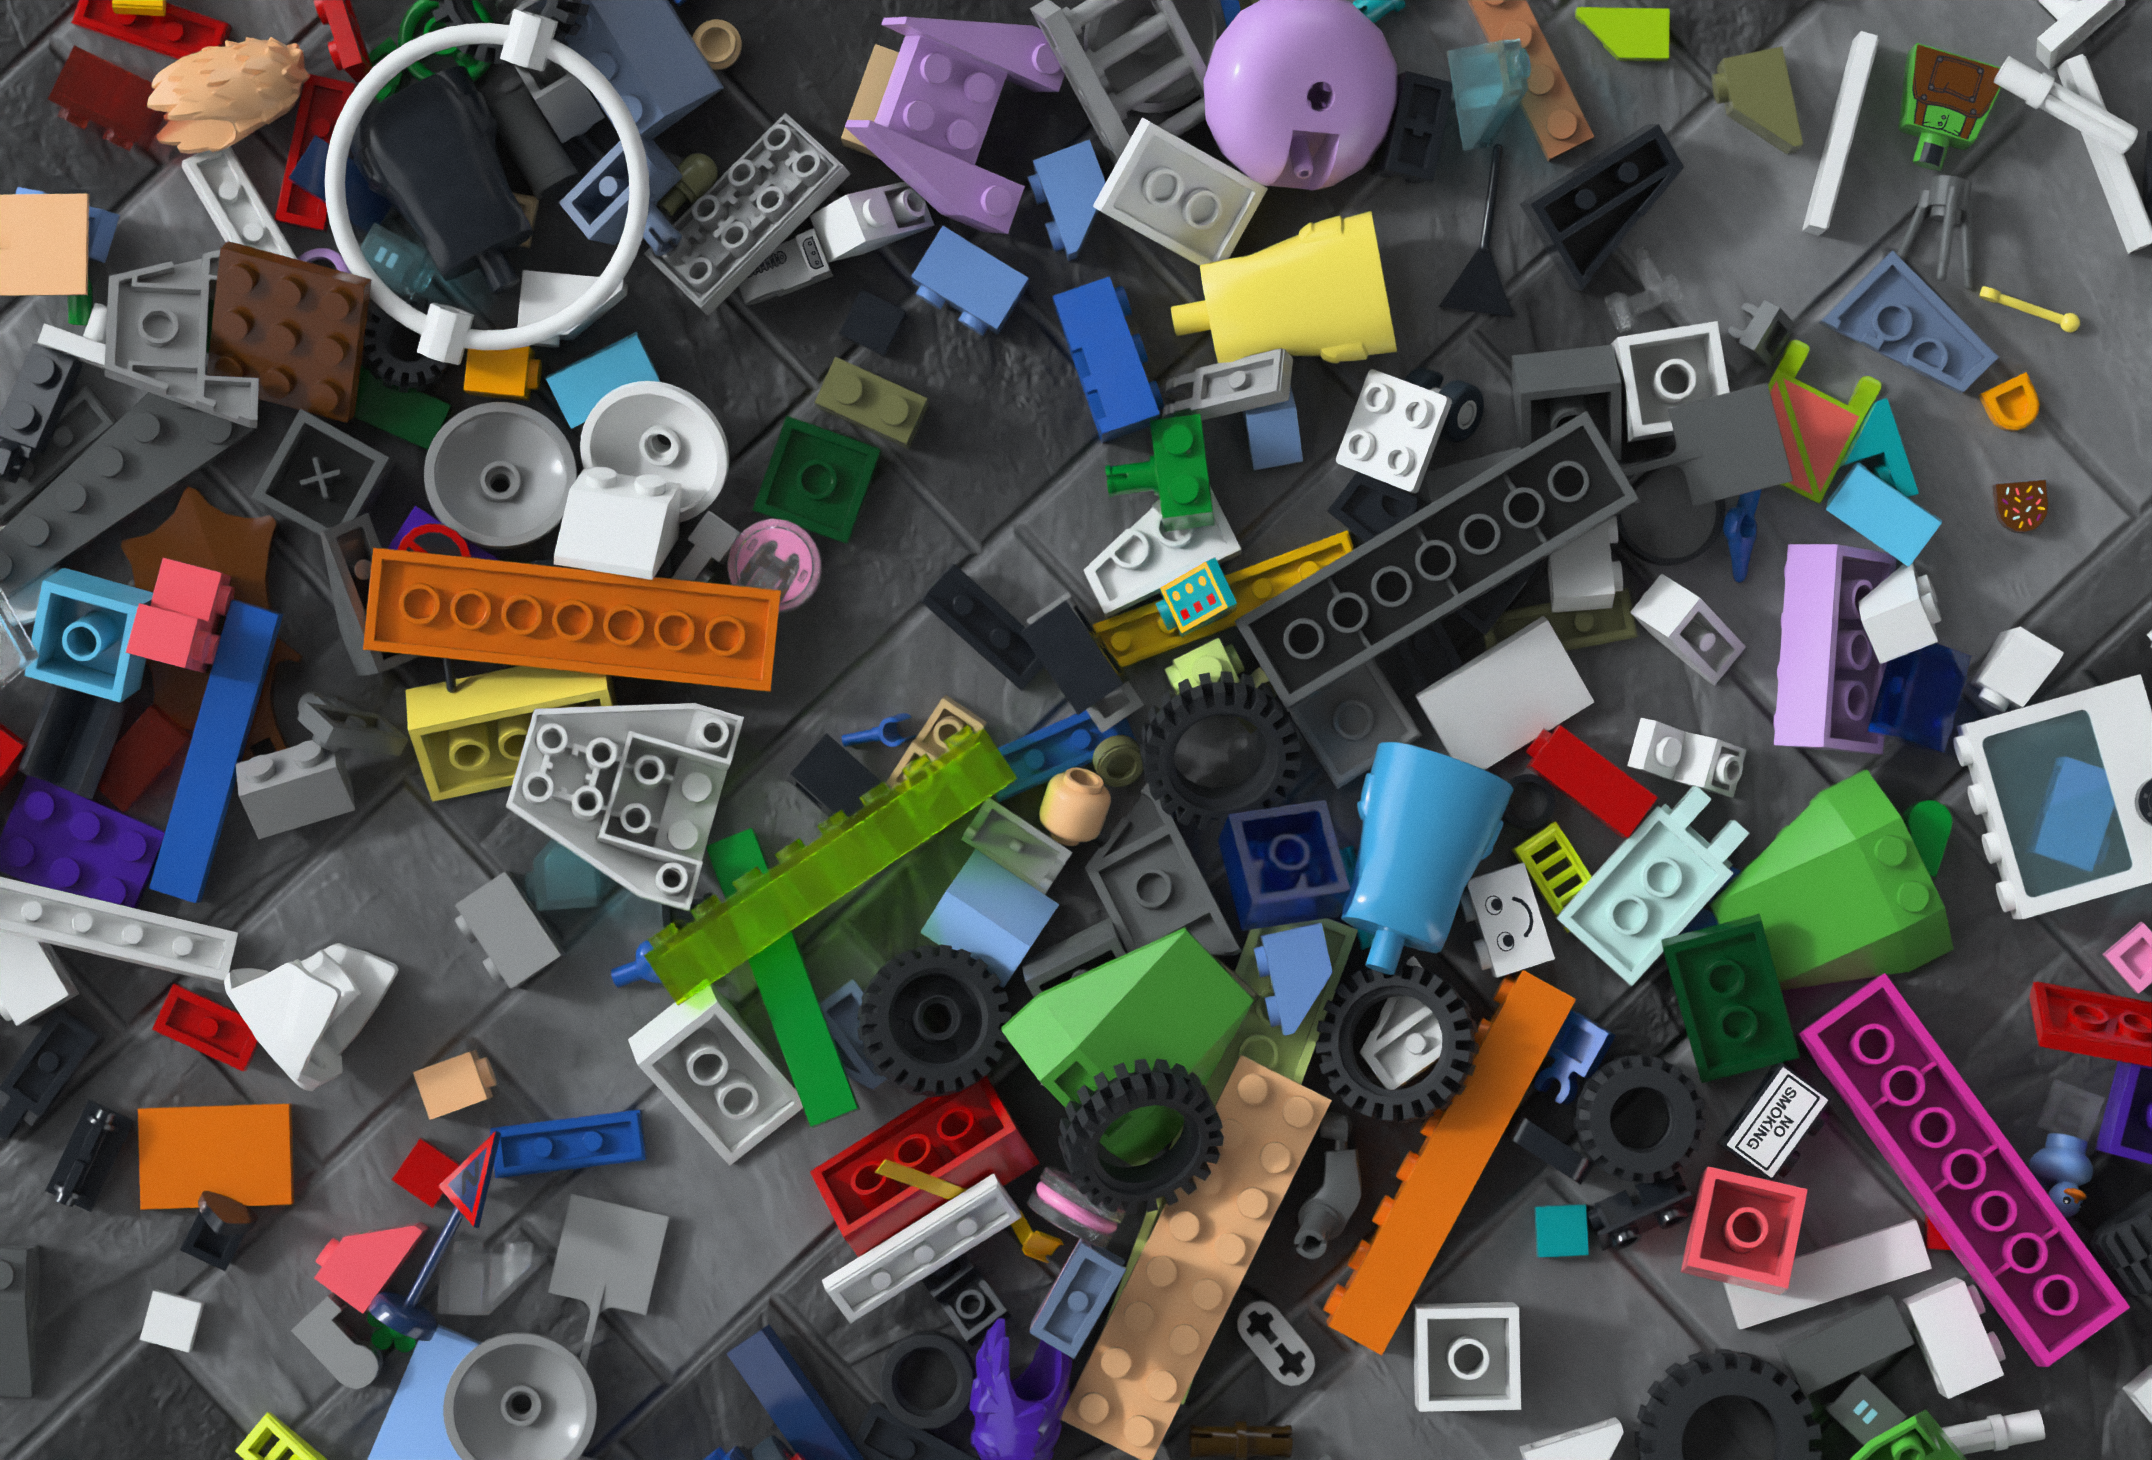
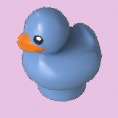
M2051 1133L2047 1135L2045 1148L2038 1150L2030 1159L2029 1167L2043 1189H2050L2048 1196L2062 1215L2068 1218L2074 1216L2081 1209L2083 1200L2087 1198L2086 1194L2078 1189V1186L2090 1182L2093 1176V1166L2090 1159L2085 1156L2088 1144L2085 1140L2070 1135Z

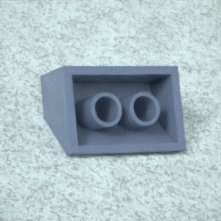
M582 0L581 3L590 5L587 16L578 15L575 22L582 27L576 36L567 35L564 38L569 43L568 47L587 59L612 84L628 107L640 136L644 138L654 139L724 88L668 0ZM599 102L600 106L602 107V109H603L604 112L606 113L607 117L609 118V120H610L611 123L613 124L612 120L610 119L609 115H608L607 112L605 111L604 107H603L602 104Z

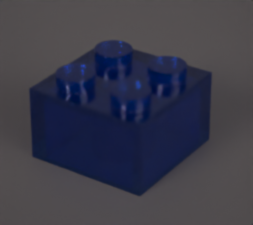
M1326 800L1228 815L1218 843L1242 931L1339 916L1351 889Z

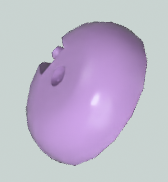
M1260 0L1239 12L1215 42L1203 80L1206 121L1221 154L1245 176L1264 186L1314 191L1333 186L1363 169L1387 139L1398 101L1397 64L1382 31L1358 8L1346 0Z

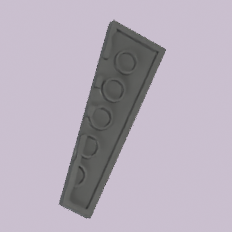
M148 392L0 531V604L59 566L67 557L74 556L95 542L94 539L118 523H123L135 515L137 510L158 496H163L177 487L179 482L200 468H205L250 438L255 433L253 429Z

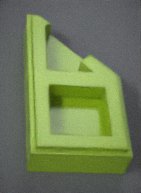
M1576 8L1575 18L1581 24H1584L1603 43V47L1617 61H1668L1670 9Z

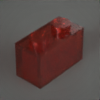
M75 45L48 97L50 102L60 108L57 117L83 130L86 129L88 122L106 130L102 137L104 140L129 152L133 144L148 151L166 112L156 111L147 107L149 96L155 90L152 88V82Z

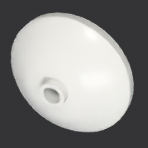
M639 381L620 386L606 394L595 405L583 426L580 452L584 469L607 467L615 470L617 474L635 477L652 474L663 477L667 482L680 483L679 523L689 520L706 510L724 486L729 470V449L723 429L714 414L703 402L679 387L655 381ZM662 434L668 437L671 445L662 444L658 440L657 435Z

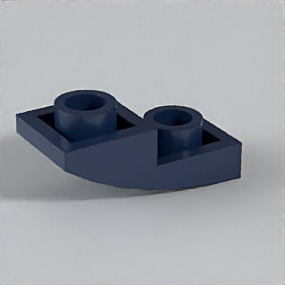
M315 135L288 180L326 204L325 170L330 144ZM348 157L345 192L349 220L352 224L373 236L392 207V204L386 197H381L369 189L368 182L364 179L354 161Z

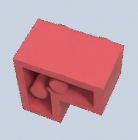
M163 558L150 606L140 603L138 605L126 653L206 673L208 664L213 665L221 638L220 635H216L221 615L227 616L231 600L234 599L235 589L229 586L231 576Z

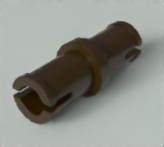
M1235 1421L1234 1426L1190 1425L1189 1445L1191 1447H1189L1190 1458L1234 1457L1235 1460H1247V1457L1291 1458L1293 1439L1290 1438V1435H1292L1291 1425L1247 1426L1246 1421Z

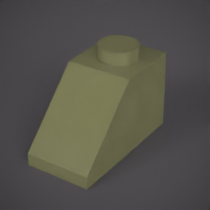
M1783 47L1723 58L1717 66L1718 73L1712 74V87L1717 104L1724 103L1728 117L1785 154L1796 152L1803 145Z

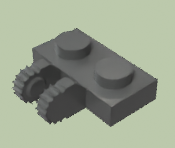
M310 691L302 694V697L299 698L300 701L297 704L299 717L297 720L313 733L312 740L327 750L338 752L342 747L354 749L369 757H377L378 753L400 756L408 741V738L381 714L359 711L342 696L333 695L326 698L322 697V694Z

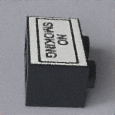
M1783 1063L1774 1064L1716 1143L1763 1178L1773 1181L1777 1174L1784 1178L1800 1158L1801 1153L1796 1148L1806 1134L1814 1137L1828 1120L1830 1112L1825 1108L1832 1099Z

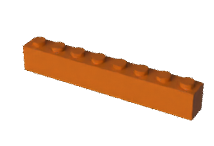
M1524 970L1517 971L1514 977L1509 974L1505 975L1492 999L1499 1003L1490 1021L1482 1018L1477 1025L1478 1032L1474 1033L1475 1042L1479 1043L1478 1055L1474 1054L1472 1064L1476 1065L1473 1076H1467L1463 1083L1467 1087L1461 1095L1456 1094L1450 1100L1452 1102L1450 1106L1445 1110H1436L1433 1112L1434 1116L1425 1120L1420 1130L1421 1134L1427 1136L1418 1154L1409 1151L1396 1174V1177L1402 1180L1394 1198L1385 1195L1372 1218V1222L1378 1225L1369 1243L1363 1239L1360 1240L1347 1265L1354 1269L1345 1287L1338 1283L1336 1284L1323 1308L1324 1311L1330 1314L1326 1320L1329 1327L1381 1356L1576 1001L1574 997Z

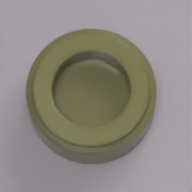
M1116 735L1102 741L1093 753L1092 762L1097 775L1109 786L1121 787L1131 784L1140 777L1144 770L1140 746L1136 740L1129 736Z

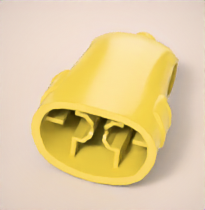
M1372 211L1342 218L1339 215L1316 223L1310 222L1299 231V235L1252 255L1201 264L1200 271L1205 300L1171 307L1176 336L1211 330L1218 363L1233 362L1250 355L1280 348L1285 349L1291 356L1322 357L1323 360L1334 364L1343 361L1366 360L1368 355L1397 352Z

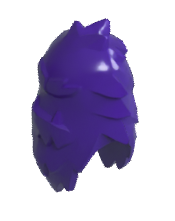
M998 1318L993 1326L988 1329L981 1349L978 1350L976 1355L977 1378L973 1380L969 1403L970 1410L975 1415V1426L971 1432V1446L976 1448L982 1460H1051L1054 1454L1052 1450L1059 1438L1062 1427L1060 1421L1070 1396L1068 1384L1072 1360L1065 1353L1040 1340L1032 1363L1017 1379H1010L1009 1337L1005 1336V1319Z

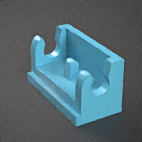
M637 332L548 374L546 377L571 429L584 423L595 405L612 390L633 382H660L659 376Z
M1858 462L1855 463L1837 489L1832 493L1826 510L1908 567H1910L1942 524V520L1939 517L1926 511Z

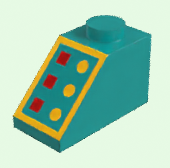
M1215 557L1160 587L1163 600L1155 603L1167 630L1169 631L1177 627L1181 637L1236 612L1237 608L1236 599Z

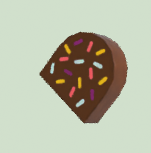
M2046 480L1993 485L1995 513L1998 521L2004 528L2015 533H2025L2036 529L2043 523L2048 511Z

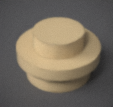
M719 19L706 21L693 34L694 42L712 70H723L732 66L741 54V37L737 29L727 21Z

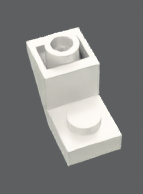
M1641 718L1627 766L1660 778L1688 786H1698L1702 790L1733 798L1737 783L1742 775L1743 761L1747 750L1719 739L1688 733L1658 721Z

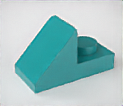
M1885 398L1873 403L1839 468L1876 456L1878 465L1873 467V474L1906 497L1911 498L1919 494L1888 399Z

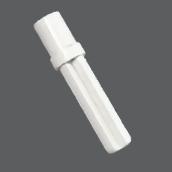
M2010 56L2007 57L1993 83L2024 99L2025 103L2034 109L2041 108L2119 153H2125L2131 148L2138 134L2136 127L2054 82L2055 78L2044 72L2041 74Z
M2038 1409L2005 1416L1997 1414L1987 1416L1985 1420L1942 1428L1963 1455L1990 1449L2000 1451L2008 1449V1446L2045 1439L2044 1424Z

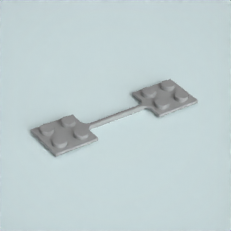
M571 1194L548 1293L581 1300L589 1307L590 1318L580 1356V1361L587 1368L598 1317L602 1311L608 1308H617L647 1315L670 1216ZM582 1455L578 1458V1460H599Z

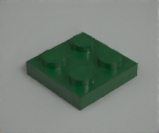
M786 415L752 510L848 545L882 450Z

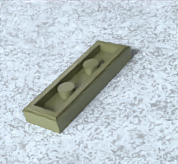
M1624 588L1623 591H1616L1613 607L1607 609L1552 613L1550 602L1505 611L1487 635L1482 633L1485 651L1542 616L1549 621L1565 651L1637 638L1634 616L1630 613L1632 604L1629 589Z

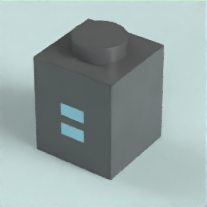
M1858 1371L1848 1375L1820 1405L1862 1446L1871 1439L1900 1424L1907 1417Z

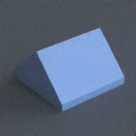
M975 849L946 890L920 933L938 945H949L954 950L963 949L970 952V957L973 959H981L988 965L987 971L991 975L995 973L1001 981L999 985L1004 988L1059 904Z

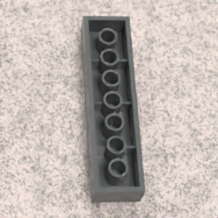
M1585 411L1235 620V623L1285 708H1293L1639 503L1640 500L1588 412Z

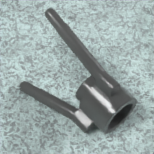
M1955 176L1932 177L1930 190H1920L1916 211L1903 237L1897 255L1905 261L1927 211L1931 210L1930 218L1943 223L1937 279L1945 281L1950 262L1954 225L1960 223L1961 220L1963 286L1965 289L1970 290L1974 285L1972 215L1975 200L1969 198L1972 183L1969 180Z

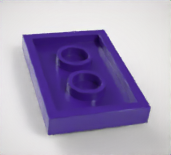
M27 775L0 836V871L29 884L137 909L155 869L165 831L97 801L70 792L58 785Z

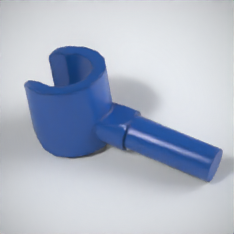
M900 713L883 719L878 727L842 735L843 746L848 747L873 741H882L889 747H896L913 741L916 735L902 737L897 731V722L912 717L907 713Z

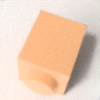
M477 1050L413 1072L430 1120L492 1098L493 1095L490 1087L497 1085L488 1058L480 1059Z

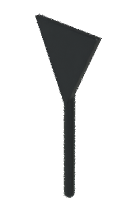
M1501 144L1493 146L1480 246L1438 307L1513 317L1489 248L1503 152Z

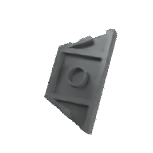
M1147 783L1141 791L1143 795L1126 818L1122 816L1111 831L1109 841L1105 846L1096 851L1085 866L1127 952L1134 951L1185 927L1212 956L1238 955L1242 950L1172 814L1168 815L1162 810L1160 799L1154 800Z

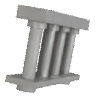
M1043 0L1030 8L1114 166L1132 135L1129 136L1122 123L1123 120L1128 118L1126 112L1187 75H1190L1201 99L1157 126L1178 137L1206 120L1203 80L1207 67L1172 0H1151L1157 12L1156 15L1094 53L1090 49L1084 52L1076 36L1082 33L1081 27L1125 0H1086L1071 10L1067 6L1061 9L1052 1ZM1167 32L1179 57L1119 94L1115 95L1113 92L1107 94L1099 80L1105 76L1104 70Z

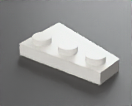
M1212 489L1214 526L1165 532L1159 498L1140 520L1130 529L1127 528L1084 569L1086 578L1106 618L1160 593V587L1214 557L1218 564H1221L1242 554L1241 548Z

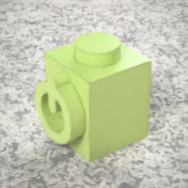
M1219 638L1174 659L1173 665L1164 669L1176 696L1180 694L1178 683L1187 678L1192 688L1201 685L1199 674L1209 672L1211 681L1214 683L1220 682L1221 671L1232 672L1234 682L1239 683L1240 680L1237 674L1245 671L1234 646L1230 644L1223 647Z

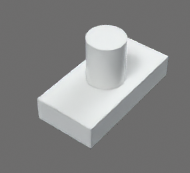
M2038 0L2058 21L2037 38L2036 57L2049 70L2052 69L2125 6V0Z
M98 303L94 304L83 337L44 323L37 342L43 347L74 356L83 363L104 369L107 306Z

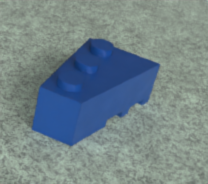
M1109 276L1052 296L1053 304L1101 443L1150 427V420L1159 419V411L1163 410L1165 406L1156 381L1148 382L1142 363L1148 362V357L1140 334L1131 335L1125 320V316L1131 315L1132 311L1123 286L1114 288Z

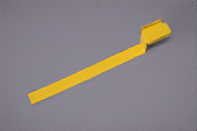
M887 1159L875 1171L877 1174L917 1187L948 1200H952L967 1190ZM1020 1211L1022 1218L1010 1225L1023 1245V1253L1026 1256L1049 1263L1046 1255L1051 1256L1060 1244L1064 1245L1062 1240L1040 1231H1035L1034 1233Z

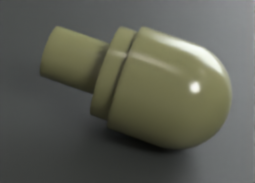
M701 153L690 154L676 166L683 177L657 202L658 206L666 214L672 216L684 202L693 205L715 184L718 170L715 162L709 156Z

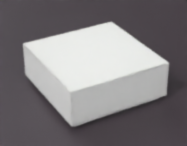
M158 1289L153 1290L140 1340L188 1353L191 1352L205 1302Z

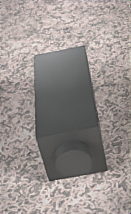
M1883 1293L1775 1346L1791 1379L1800 1387V1392L1806 1396L1915 1344L1909 1333V1330L1915 1328V1324L1902 1300L1895 1303L1893 1297Z

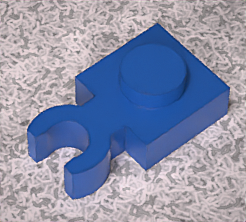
M1570 1010L1547 1052V1055L1554 1058L1555 1062L1552 1067L1546 1068L1538 1074L1534 1088L1547 1092L1551 1083L1558 1079L1561 1083V1091L1555 1101L1559 1104H1570L1577 1094V1076L1581 1075L1584 1078H1591L1595 1074L1616 1035L1579 1012Z

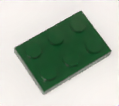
M1760 914L1661 940L1701 1083L1800 1058Z

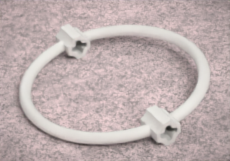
M514 9L510 25L495 23L463 24L439 29L413 39L391 52L370 70L347 100L335 125L326 159L325 197L329 223L336 245L352 274L372 279L370 298L402 325L421 334L417 353L423 354L428 358L459 365L461 364L465 349H515L544 342L565 333L583 322L603 305L624 279L637 255L645 231L650 197L649 171L639 130L628 107L607 78L576 51L553 39L558 21L531 12ZM469 44L504 45L500 59L538 71L545 70L547 59L577 77L594 94L612 120L621 140L629 174V204L624 231L610 263L599 279L585 294L557 314L533 324L505 330L471 329L474 315L462 309L433 302L430 304L428 314L426 315L400 299L383 283L363 255L355 238L346 204L345 175L350 145L355 130L374 97L393 77L414 62L438 51Z

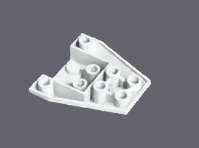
M697 703L534 709L506 807L638 897L689 911L702 868V858L727 770L731 765L744 717Z

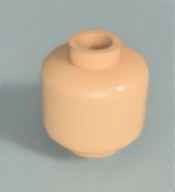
M1070 768L1066 772L1053 776L1048 783L1039 810L1040 822L1046 830L1051 832L1050 835L1053 840L1063 845L1076 846L1079 842H1088L1097 838L1102 831L1111 804L1110 792L1104 786L1103 779L1096 773L1083 768Z

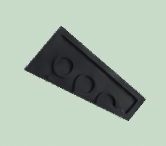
M1357 472L1327 512L1367 542L1430 505V503ZM1546 558L1455 612L1484 635H1487Z

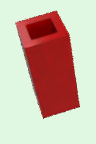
M1561 725L1556 726L1551 733L1543 728L1526 750V753L1532 756L1526 768L1546 780L1553 788L1622 839L1628 838L1658 798Z

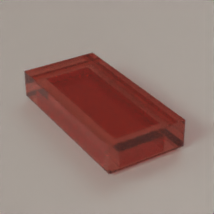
M157 704L150 705L112 749L97 788L123 813L130 810L192 737Z

